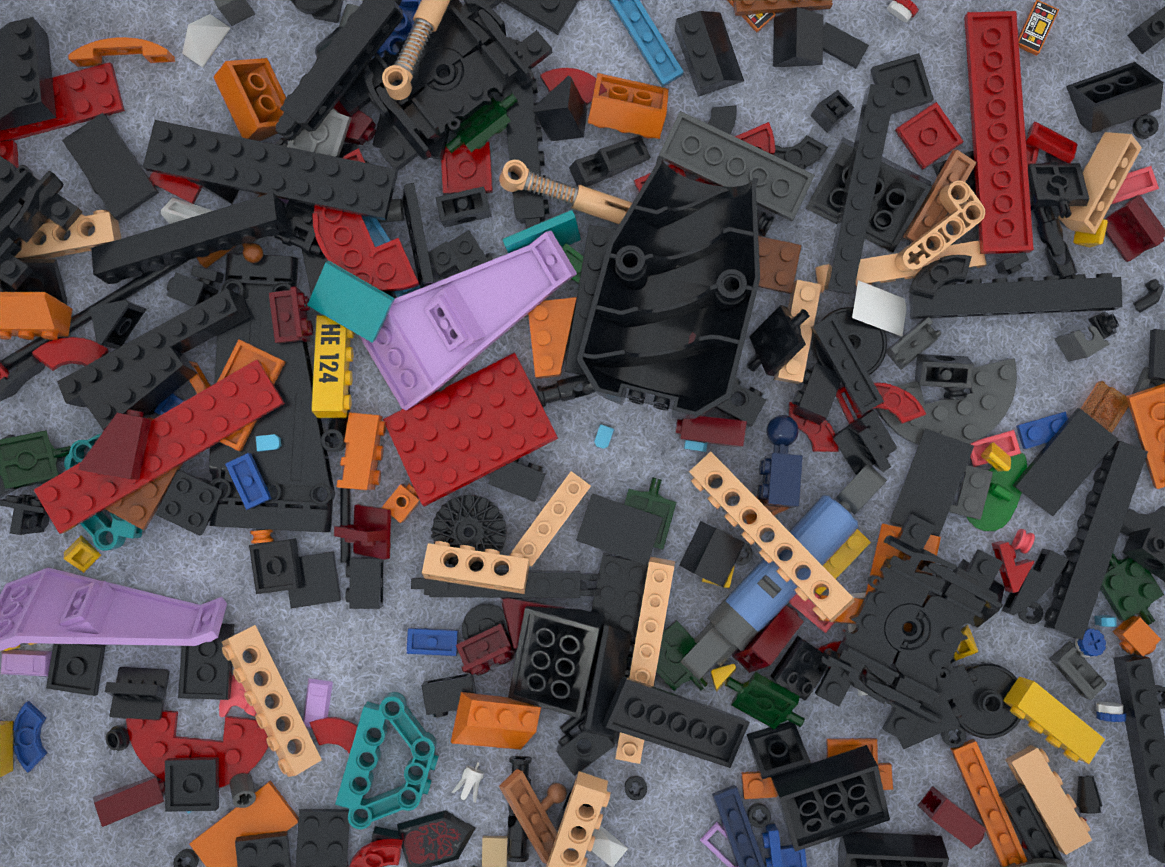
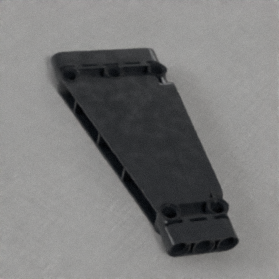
M228 253L226 257L225 282L222 285L221 292L227 288L233 290V288L239 286L240 295H242L251 317L217 335L214 384L217 383L238 339L285 361L274 384L285 404L257 419L242 451H237L221 442L210 447L209 471L212 474L210 484L217 488L223 482L227 485V493L224 496L222 495L220 500L228 501V504H217L209 526L331 532L335 489L328 452L321 444V437L324 434L322 420L317 418L312 412L313 372L308 345L304 341L275 343L269 293L283 291L284 289L291 290L290 287H297L299 259L296 257L263 255L262 259L257 263L246 261L241 253ZM276 434L281 438V447L278 450L257 451L256 436ZM247 453H251L267 489L274 485L278 493L275 498L246 510L245 506L241 504L242 499L225 464ZM321 487L327 491V498L324 501L319 500L317 497V492ZM266 503H278V506H266ZM290 504L303 505V508L290 507ZM315 506H328V509H317Z

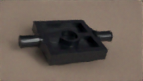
M1046 152L1047 162L1029 164L1028 177L1035 207L1057 206L1060 217L1064 218L1065 216V218H1069L1072 214L1069 206H1087L1089 201L1080 163L1059 162L1057 157Z
M780 305L749 336L756 356L747 364L748 368L755 372L762 364L766 375L774 376L806 345L801 335L800 325L810 317L809 313L801 309L793 317L788 307Z

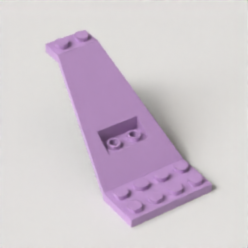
M548 231L526 247L396 298L376 340L372 343L361 336L359 337L401 408L408 410L442 387L560 286L577 275L553 232Z
M46 568L5 584L0 594V651L10 647H17L21 643L197 646L218 638L227 603L220 597L198 605L106 581Z

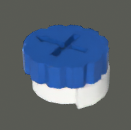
M1086 629L1083 640L1075 639V646L1081 653L1080 656L1084 658L1101 655L1106 649V640L1099 630Z
M1096 702V718L1109 722H1125L1126 712L1123 711L1124 705L1115 702Z

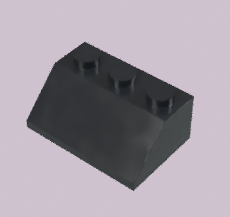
M697 11L676 19L674 29L698 97L744 82L720 12Z
M1132 62L1066 87L1080 124L1089 132L1094 133L1161 109L1164 82L1136 62Z

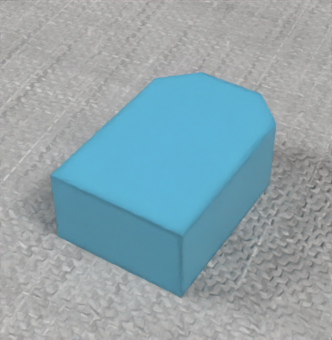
M600 424L594 441L595 445L602 449L608 447L614 429Z
M276 434L256 436L257 451L278 450L281 447V438Z
M685 440L684 449L706 452L707 443Z
M1094 616L1095 625L1103 627L1117 626V620L1114 616Z

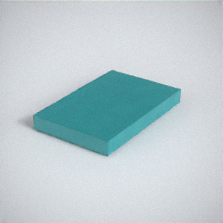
M570 210L503 239V243L507 253H511L530 245L548 231L553 232L562 248L565 244L571 245L581 241L576 217L573 210Z
M327 261L307 306L373 343L395 298L331 261Z

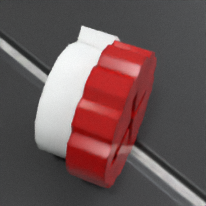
M893 0L887 7L888 12L906 23L919 11L911 0Z

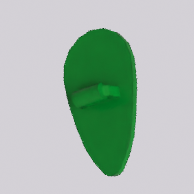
M1023 453L1011 456V469L1009 471H997L994 467L988 470L992 471L993 474L981 520L967 517L968 521L975 528L982 531H996L1003 528L1010 521L1022 494L1013 484L1027 468V459Z

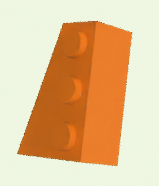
M577 297L546 300L528 313L536 379L561 376Z
M349 412L344 443H346L345 457H341L340 465L344 466L342 480H337L336 487L375 490V486L380 484L381 471L377 470L378 460L382 461L384 447L380 446V438L386 432V421H382L383 416Z

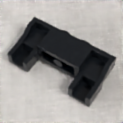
M470 230L428 252L429 260L440 277L457 267L460 272L493 260L490 253L486 255L483 253Z

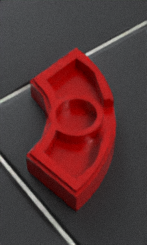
M557 68L540 75L549 92L569 75L584 103L588 105L592 102L596 78L591 74L575 68ZM602 83L600 84L599 96L607 91Z
M68 337L49 341L34 350L32 354L54 371L60 366L67 364L86 366L105 356L109 351L106 347L92 340Z
M874 383L884 402L872 409L888 410L898 418L901 424L926 415L922 405L909 392L891 384Z
M788 402V416L793 418L798 425V429L806 434L811 442L812 451L838 452V447L832 438L835 432L830 423L825 420L818 425L793 414L795 405L792 402Z
M326 717L309 722L319 745L328 743L339 745L350 754L357 724L338 717Z
M383 839L371 842L357 851L349 867L399 865L403 840Z

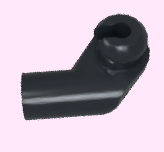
M1157 279L1147 282L1145 287L1149 292L1133 303L1139 313L1159 302L1164 288Z

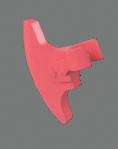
M234 674L231 680L230 699L220 700L219 716L226 717L233 706H238L244 709L246 713L255 716L257 713L253 705L250 706L244 696L246 691L242 683L237 682Z

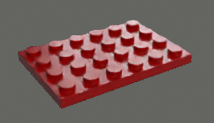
M515 353L447 386L442 391L428 396L410 409H402L383 419V421H386L387 430L417 496L424 507L558 439Z

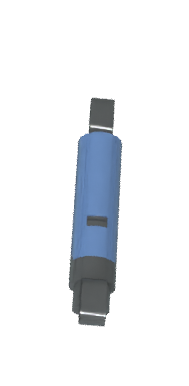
M867 464L836 497L839 503L830 496L822 495L789 532L823 566L859 528L857 520L853 518L850 512L855 515L887 480L872 466ZM783 550L779 554V559L788 561L791 559L793 552L791 550ZM763 558L707 617L710 623L694 639L697 644L681 660V663L698 680L715 663L722 666L737 649L743 651L797 594L794 591L797 586L791 580L786 582L776 572L779 567L773 561L768 564ZM802 568L797 572V578L800 580H806L811 575V571L807 568Z

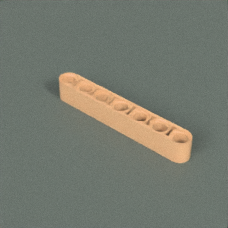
M973 241L949 245L921 268L910 272H903L897 268L895 259L898 253L860 259L855 285L857 287L858 280L872 285V283L879 281L886 283L896 281L899 278L912 279L915 278L924 266L944 256H972L969 268L986 266L985 254H980V242ZM919 254L910 255V258L907 260L908 263L911 264V260L919 256ZM829 264L815 268L817 284H822L820 293L824 291Z

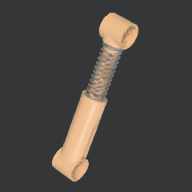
M421 0L413 17L415 24L412 26L413 28L401 49V53H399V57H397L398 60L394 65L386 68L382 75L383 84L391 98L403 100L410 95L412 90L413 70H415L414 66H417L416 62H419L418 58H421L419 54H422L421 50H424L423 46H426L425 42H428L429 34L437 30L450 0ZM402 80V83L400 85H392L394 81Z
M519 160L508 161L499 176L501 186L507 191L514 192L525 189V191L529 190L531 192L533 190V193L538 192V195L542 193V196L545 194L546 197L551 196V199L554 197L555 200L559 199V202L563 200V203L565 201L567 204L571 203V209L616 224L621 223L632 205V202L582 185L573 188L568 183L564 185V182L560 184V181L556 182L555 179L553 181L551 178L547 179V176L543 178V175L539 177V174L535 175L534 172H530L526 165ZM508 172L516 173L519 179H511L508 176Z

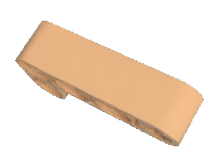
M955 181L942 188L939 199L949 215L897 254L895 264L900 271L910 272L921 268L983 220L985 208L967 183ZM952 189H955L958 193L957 200L951 195ZM967 209H970L973 213L972 220L966 216ZM947 223L953 227L952 235H949L946 231ZM927 239L933 241V250H929L927 248ZM918 253L919 256L912 259L911 264H909L907 260L910 258V255Z

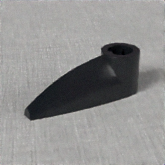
M348 386V395H350V386ZM347 410V418H330L328 429L321 437V444L326 450L340 452L346 447L344 439L350 410ZM333 434H336V438L340 439L339 444H335L336 447H333V443L329 442L330 437L334 438Z

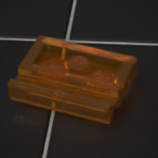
M1098 381L1081 409L1112 433L1129 407V404L1124 394L1113 387H1109L1104 381Z

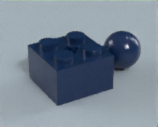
M779 415L772 418L766 428L767 437L774 444L773 453L766 455L764 460H760L759 475H763L762 485H758L757 499L761 500L764 506L798 507L803 455L788 454L789 445L797 439L799 429L793 418L787 415Z

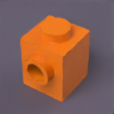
M410 483L407 486L400 484L381 508L390 509L391 516L398 522L404 523L419 505L420 500L413 485Z
M1132 616L1123 621L1112 631L1121 640L1119 643L1121 648L1130 655L1134 653L1144 657L1152 653L1156 649V644L1161 640L1143 619L1137 616Z

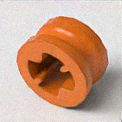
M273 530L250 531V534L253 535L251 543L273 542L274 538L271 537Z

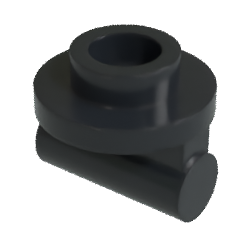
M1104 311L1088 319L1091 325L1098 329L1103 339L1117 333L1116 328L1119 327V323L1113 313L1109 315Z

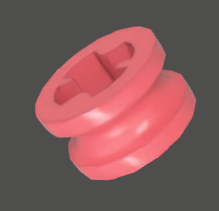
M1019 529L1012 542L1014 550L1020 549L1021 553H1028L1034 543L1035 535L1031 532L1026 534L1024 529Z

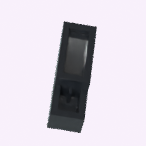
M640 135L601 148L595 154L577 159L569 169L577 187L578 185L588 187L639 165L651 157Z
M1042 549L1033 569H1030L1019 591L1015 593L1010 592L1001 611L1015 615L1038 600L1052 586L1069 559L1052 550Z

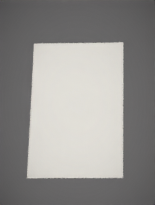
M858 280L852 318L902 337L906 315L905 299Z

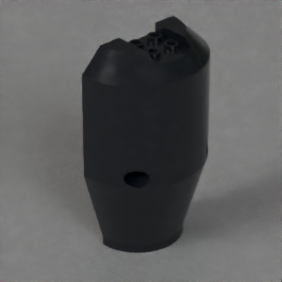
M657 157L654 169L608 242L577 356L579 365L598 395L620 405H623L625 398H628L629 402L643 405L645 403L663 411L672 409V418L678 419L698 418L730 399L760 282L756 198L758 178H753L750 183L742 186L724 187L709 185L676 173L666 165L663 157ZM693 332L696 334L693 342L688 344L689 336Z

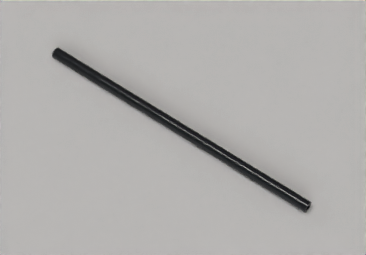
M174 264L165 267L163 270L147 272L128 282L71 317L69 333L92 320L90 307L125 300L183 264ZM38 337L0 360V362L9 371L33 356L32 352L38 347L53 340Z

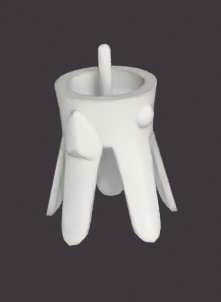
M479 762L476 764L475 769L472 766H466L461 780L452 791V793H455L465 783L461 794L462 800L467 798L473 786V802L476 803L479 783L485 774L477 769Z

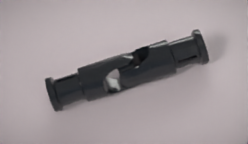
M1031 206V212H1034L1038 223L1036 228L1043 244L1047 245L1045 251L1053 276H1060V279H1070L1071 275H1076L1078 272L1068 245L1063 241V230L1059 219H1055L1051 206ZM1065 253L1064 265L1054 261L1053 257Z
M576 375L557 380L556 384L545 387L537 386L542 407L551 402L559 400L564 402L595 393L586 375ZM582 383L583 390H573L578 384Z
M511 756L509 762L512 763V773L516 769L523 771L531 785L529 764L532 762V758L529 756ZM508 803L507 838L510 839L507 860L510 862H526L529 859V854L527 853V839L529 838Z

